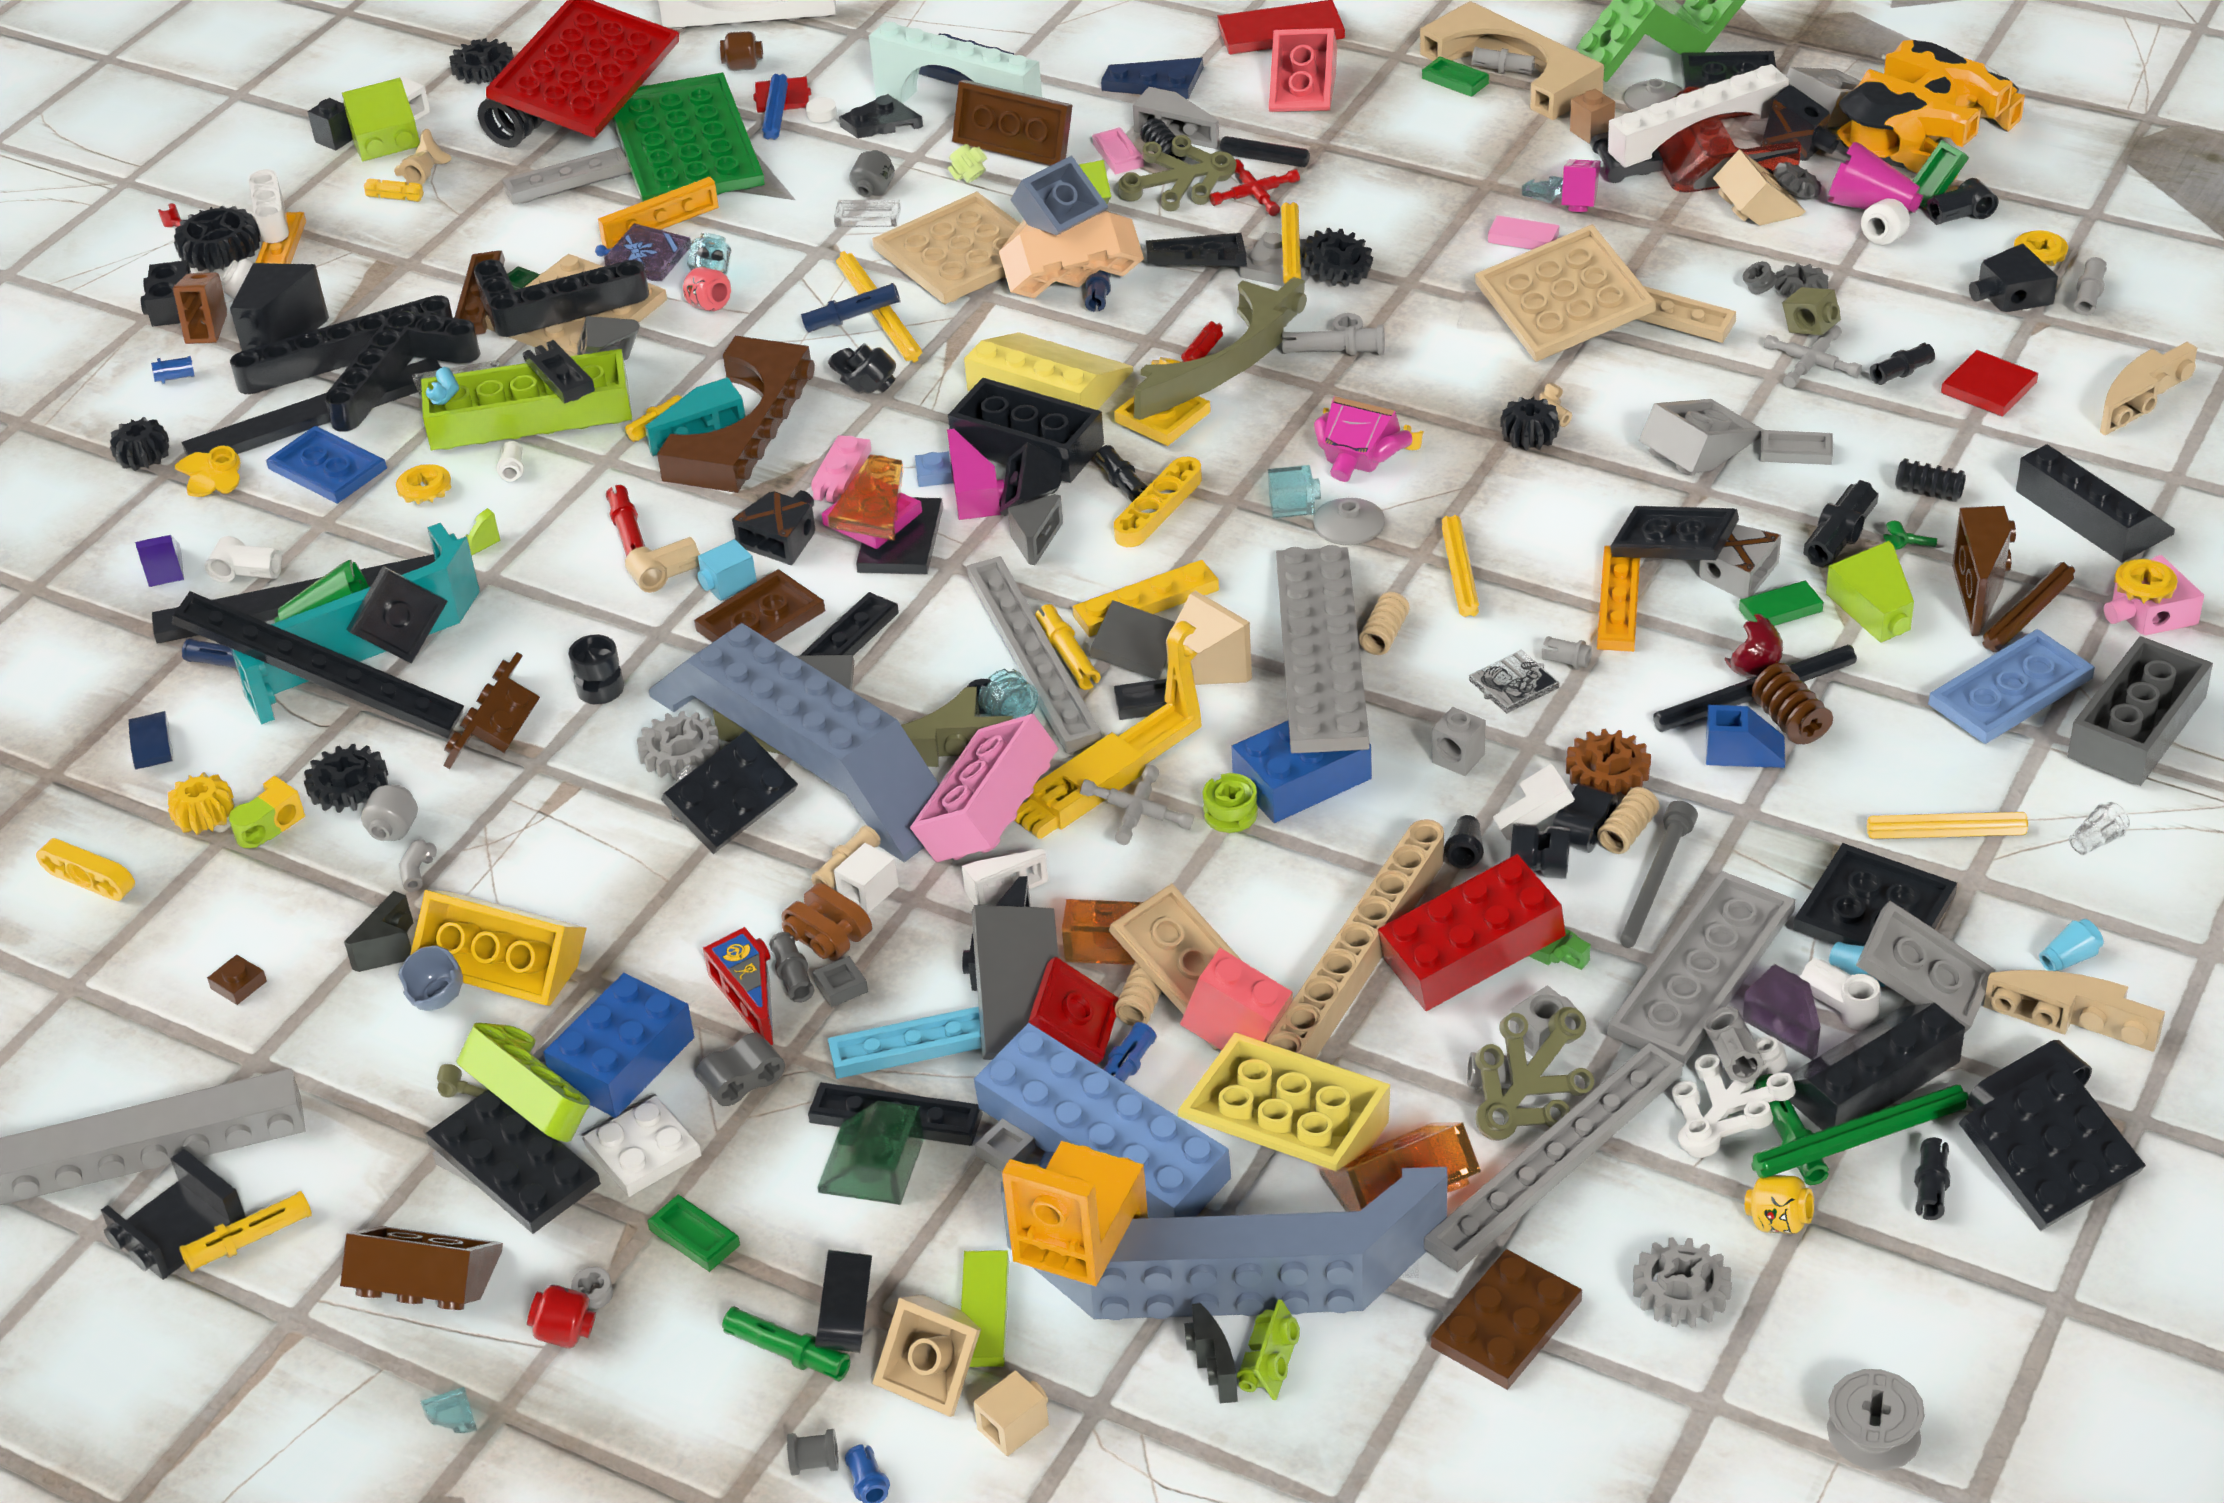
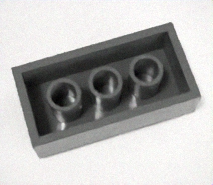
M2139 636L2073 722L2067 757L2141 786L2205 700L2213 663Z

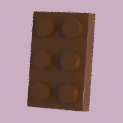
M777 569L696 618L694 622L696 631L712 643L741 623L775 643L826 610L822 598L780 569Z
M1506 1249L1432 1334L1431 1348L1508 1390L1582 1301V1289Z

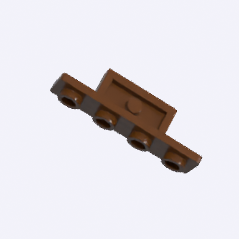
M516 652L510 662L502 660L492 676L497 682L494 686L487 683L476 701L481 704L478 710L473 707L470 708L460 724L461 727L465 728L464 732L460 734L455 731L444 748V751L449 753L443 765L450 770L472 735L501 752H506L540 699V696L510 679L523 657L522 654Z

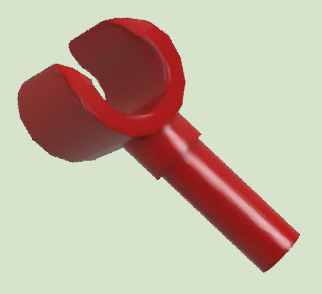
M168 204L169 210L166 211L158 209L164 227L180 226V221L182 220L175 204Z

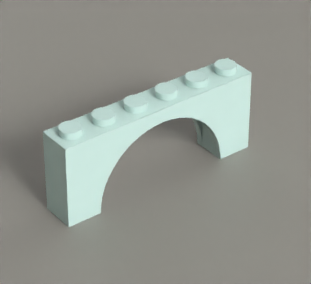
M885 21L869 35L876 98L889 94L901 103H904L917 92L918 74L920 68L926 65L946 66L963 73L977 83L1042 97L1039 61L1028 59L1022 55L1001 52L995 48L974 45L972 42L951 39L945 35L924 32L918 28L901 26L895 22Z

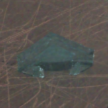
M1549 176V181L1536 183L1535 179L1530 180L1522 186V196L1551 203L1562 191L1563 178Z
M464 1387L420 1401L424 1415L431 1424L453 1429L454 1433L477 1431Z

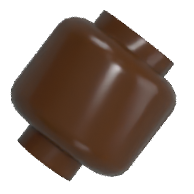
M752 31L729 32L726 34L725 40H720L721 62L726 64L731 71L753 70L758 64V59H763L762 41H756V36Z

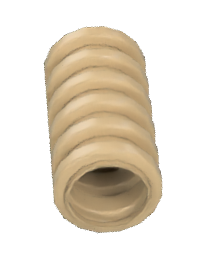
M1386 592L1379 597L1359 636L1360 645L1368 653L1383 655L1390 650L1391 644H1393L1410 610L1409 603L1405 597L1395 592Z
M1632 788L1599 828L1597 836L1601 845L1606 850L1615 854L1627 852L1636 841V838L1640 836L1642 830L1653 819V816L1657 814L1659 801L1656 796L1645 788Z
M1136 961L1115 1005L1116 1016L1130 1026L1137 1022L1145 1024L1149 1022L1159 995L1162 992Z

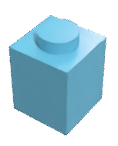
M735 539L698 556L700 571L697 573L698 580L705 591L710 590L720 601L741 592L757 582L753 556Z

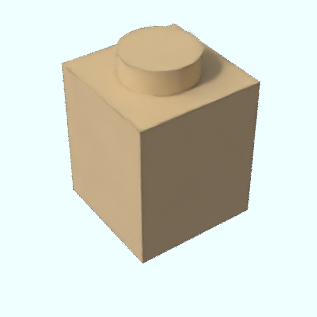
M1015 1370L974 1401L977 1430L1008 1457L1049 1425L1047 1412L1048 1397L1045 1391L1037 1382H1028Z

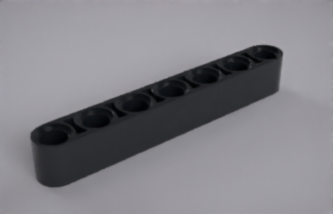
M442 295L426 297L236 353L231 357L230 365L237 389L243 394H255L347 367L391 314L400 311H410L453 318L449 299Z

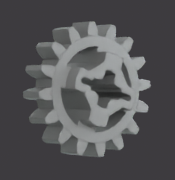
M680 711L678 717H672L671 714L666 713L664 721L651 720L653 728L643 727L641 729L643 737L637 738L641 764L646 765L648 772L657 769V774L660 778L667 773H672L673 779H677L679 774L683 772L688 775L721 750L717 726H712L709 717L700 720V715L697 712L692 714L691 717H687L685 711Z
M1671 1237L1668 1241V1247L1665 1248L1657 1242L1652 1243L1651 1254L1641 1252L1639 1254V1265H1634L1633 1296L1641 1298V1310L1645 1311L1653 1308L1654 1320L1657 1322L1665 1316L1670 1317L1672 1327H1677L1680 1319L1687 1320L1691 1328L1696 1327V1318L1702 1317L1708 1323L1712 1322L1714 1311L1723 1313L1726 1307V1300L1731 1298V1268L1723 1266L1724 1256L1722 1254L1710 1256V1245L1707 1243L1699 1249L1693 1247L1692 1238H1687L1684 1245H1678L1677 1241ZM1657 1273V1281L1653 1282L1652 1279ZM1711 1282L1712 1287L1707 1292V1283Z

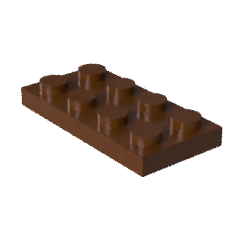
M961 80L958 84L952 142L963 145L968 144L972 147H980V149L1053 165L1066 158L1073 104Z

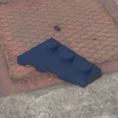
M1203 57L1108 65L1101 79V90L1142 95L1148 87L1176 92L1185 99H1189L1204 68Z

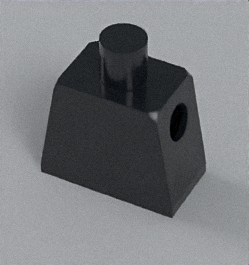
M2020 244L1984 259L1980 266L1979 280L1969 284V294L1975 302L1989 299L2002 312L2048 306L2054 304L2058 276L2025 244Z

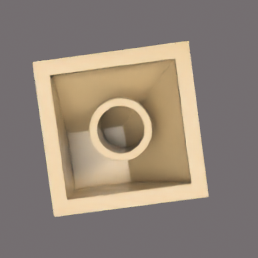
M1195 590L1189 595L1174 624L1175 626L1180 621H1187L1196 627L1194 633L1188 635L1183 645L1198 652L1190 661L1195 685L1246 683L1252 679L1250 622ZM1166 639L1167 665H1168V662H1169V660H1168V645H1167V639Z
M928 1296L900 1297L872 1384L949 1417L954 1416L981 1329L961 1310Z

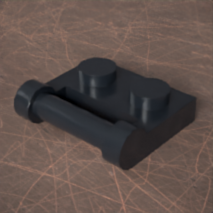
M1609 132L1597 134L1590 141L1594 153L1599 154L1606 167L1605 174L1612 183L1621 182L1625 176L1647 175L1651 172L1663 171V158L1658 149L1652 153L1651 159L1624 168L1608 153Z

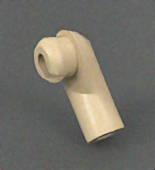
M1548 383L1545 386L1544 392L1540 393L1539 400L1547 399L1548 404L1556 406L1560 426L1565 427L1572 419V412L1560 406L1561 400L1559 398L1563 394V389L1556 384Z

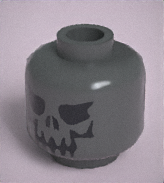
M878 150L866 151L857 158L849 174V179L859 195L863 197H870L871 195L881 196L886 192L893 179L895 169L891 159L885 153Z

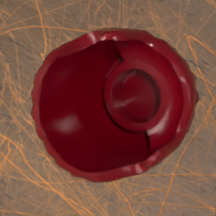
M1761 614L1754 615L1757 622H1745L1743 627L1748 638L1732 653L1731 659L1727 657L1724 659L1733 672L1743 677L1755 678L1767 667L1780 663L1782 658L1783 640L1780 633L1770 620Z

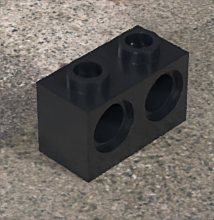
M188 260L149 264L148 277L143 278L145 295L141 296L140 301L142 312L144 315H149L152 327L180 323L173 287L186 274L191 273Z

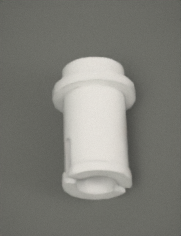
M516 441L504 443L505 447H501V459L496 467L498 475L503 480L509 482L517 480L524 472V465L521 461L523 447Z

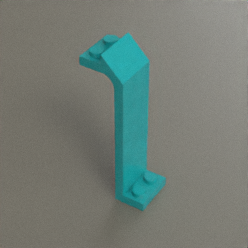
M441 522L427 527L435 562L401 575L448 601L429 635L459 624L480 592L467 536L457 539L454 533L448 534ZM371 587L271 624L359 662L386 652L347 630L348 625ZM231 649L244 689V696L261 725L275 720L271 707L272 704L276 703L274 694L308 682L306 679Z

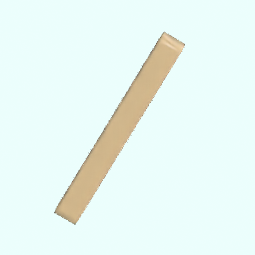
M1424 819L1414 822L1408 828L1267 1038L1266 1043L1313 1059L1317 1058L1383 957L1378 928L1413 910L1444 862V830L1440 823Z

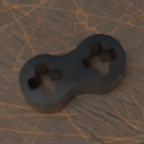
M1578 783L1572 791V795L1575 798L1574 802L1558 811L1552 826L1570 827V847L1590 853L1598 842L1597 833L1599 828L1618 805V796L1583 783Z

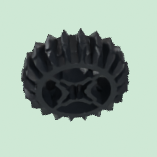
M224 205L220 208L213 209L210 207L209 210H199L198 214L188 215V220L180 221V226L175 228L174 235L175 249L181 261L188 260L190 268H197L198 271L209 269L210 272H213L215 269H222L224 271L234 260L239 262L242 259L254 256L255 251L260 248L259 242L261 241L260 232L252 214L247 213L246 209H237L236 206L226 208Z

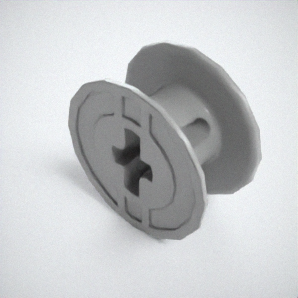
M1862 1369L1846 1375L1834 1385L1828 1400L1830 1417L1827 1422L1829 1441L1840 1455L1855 1465L1870 1470L1882 1471L1902 1467L1916 1456L1921 1444L1920 1428L1925 1414L1923 1400L1911 1383L1900 1375L1886 1370ZM1870 1416L1880 1417V1425H1869Z

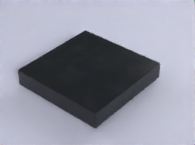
M383 566L348 625L347 630L412 664L448 601Z

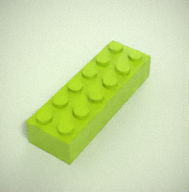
M622 349L570 356L593 379L595 391L568 403H564L527 363L453 374L459 385V391L444 405L433 404L426 395L427 387L433 390L434 386L432 383L438 382L436 377L421 379L423 420L431 451L438 449L448 450L471 444H485L504 439H519L523 436L536 434H552L562 430L585 429L589 426L608 423L618 424L623 421L632 420L628 379Z

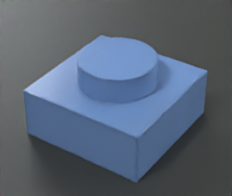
M949 451L915 455L918 487L953 483Z

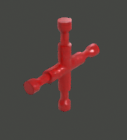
M1235 159L1236 170L1234 173L1239 174V179L1243 184L1232 187L1227 192L1211 193V204L1215 206L1227 199L1233 198L1236 200L1253 195L1260 204L1266 206V211L1270 216H1276L1280 212V207L1276 202L1270 200L1267 190L1278 188L1279 184L1286 182L1295 183L1300 181L1298 170L1288 171L1286 175L1279 177L1274 175L1256 180L1249 171L1244 169V164L1239 159Z

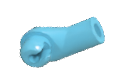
M448 367L438 369L435 374L438 382L432 383L434 386L433 390L429 387L426 389L427 397L435 405L446 404L459 391V385Z

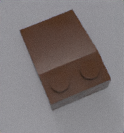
M2005 506L1963 507L1959 509L1952 567L1972 636H1980L2003 588L2005 571L2011 570L2012 559L2009 543L2015 542L2016 527L2014 520L2008 519Z

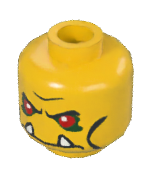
M1773 1175L1767 1178H1759L1753 1189H1748L1746 1192L1745 1212L1747 1216H1752L1756 1228L1762 1232L1797 1234L1803 1229L1805 1224H1809L1812 1221L1814 1195L1812 1189L1806 1188L1803 1180L1796 1176Z

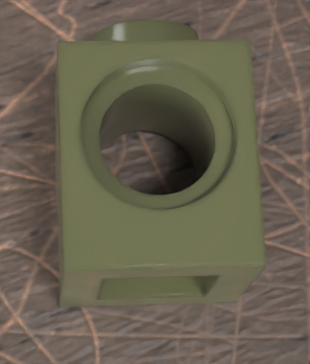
M1801 287L1782 302L1789 333L1823 335L1841 320L1840 308L1834 289Z

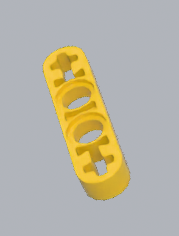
M1189 456L1180 457L1172 461L1115 519L1114 538L1116 543L1123 547L1141 545L1202 482L1200 461ZM1165 490L1175 491V492H1173V493H1167V494L1160 493V492L1165 491ZM1147 509L1157 510V511L1152 512V513H1143V512H1141V511L1147 510Z

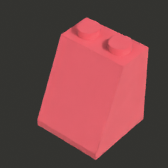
M1219 948L1199 977L1180 1025L1220 1050L1225 1047L1235 1032L1266 1043L1267 1038L1292 1003L1293 992L1222 948Z

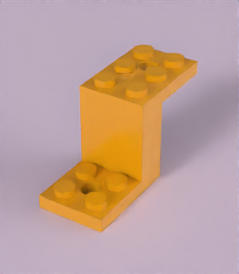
M1061 1141L1046 1169L1036 1164H1026L1009 1159L1002 1171L1013 1262L1097 1286L1132 1219L1148 1218L1144 1164L1134 1162L1129 1158L1116 1157L1095 1151L1087 1146H1078Z

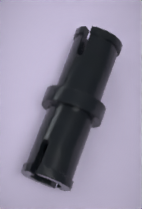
M1926 342L1907 351L1899 350L1894 352L1891 358L1871 365L1869 370L1870 377L1875 384L1879 383V385L1885 384L1887 381L1898 376L1902 378L1907 377L1914 372V369L1932 363L1935 360V351Z
M1105 445L1097 451L1105 460L1097 454L1095 455V460L1108 473L1109 481L1113 486L1120 487L1129 500L1133 502L1142 493L1139 488L1144 491L1148 487L1135 474L1134 466L1129 461H1124L1111 445Z
M1936 1137L1927 1138L1921 1143L1920 1166L1915 1170L1914 1183L1918 1188L1915 1211L1920 1216L1923 1213L1924 1205L1923 1219L1937 1220L1944 1215L1945 1191L1950 1187L1951 1175L1947 1169L1949 1145L1947 1142H1944L1941 1151L1942 1139Z

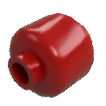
M549 1285L543 1293L536 1292L528 1314L527 1326L533 1327L532 1333L535 1339L571 1349L575 1347L580 1337H590L596 1312L589 1310L590 1300L587 1294L558 1285Z

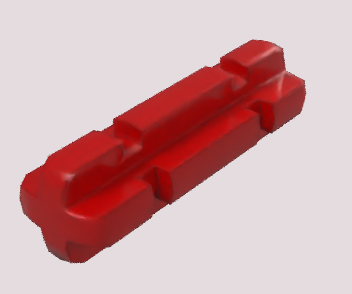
M1213 321L1208 322L1181 355L1182 362L1206 357L1223 336L1222 324H1216Z

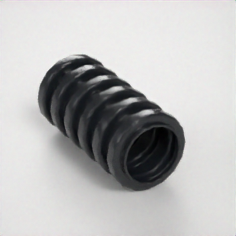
M1150 119L1142 126L1140 136L1145 143L1156 142L1161 146V152L1185 161L1187 156L1179 157L1172 152V141L1176 136L1161 119Z
M1904 458L1899 464L1895 485L1899 490L1906 487L1908 492H1913L1915 489L1922 495L1925 492H1929L1931 497H1935L1938 494L1941 495V499L1945 500L1947 497H1952V501L1957 502L1962 496L1966 475L1963 470L1955 473L1953 468H1948L1946 471L1940 465L1932 468L1930 463H1926L1923 466L1920 464V461L1909 463V459Z

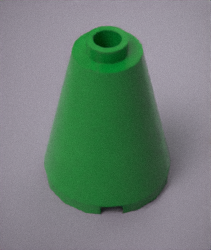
M352 560L345 561L278 608V617H275L274 621L275 623L369 588V584L356 562L352 563Z

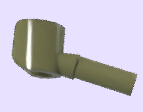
M451 1064L440 1066L437 1075L439 1082L437 1089L441 1096L450 1098L459 1092L477 1097L486 1091V1089L461 1081L462 1071L457 1066Z

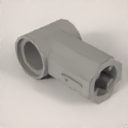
M1723 1007L1712 1012L1703 1023L1704 1029L1714 1045L1731 1080H1740L1744 1083L1758 1078L1764 1061L1739 1011L1735 1007Z

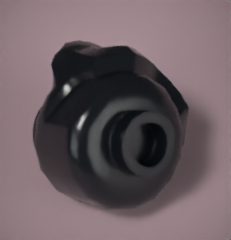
M863 343L855 351L851 348L839 350L828 360L829 366L841 375L840 381L859 394L863 392L872 393L877 389L883 393L896 380L892 375L896 369V362L881 347L871 349L866 343Z

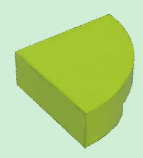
M489 508L476 516L474 520L477 522L474 524L469 535L466 534L471 555L501 541L495 514Z

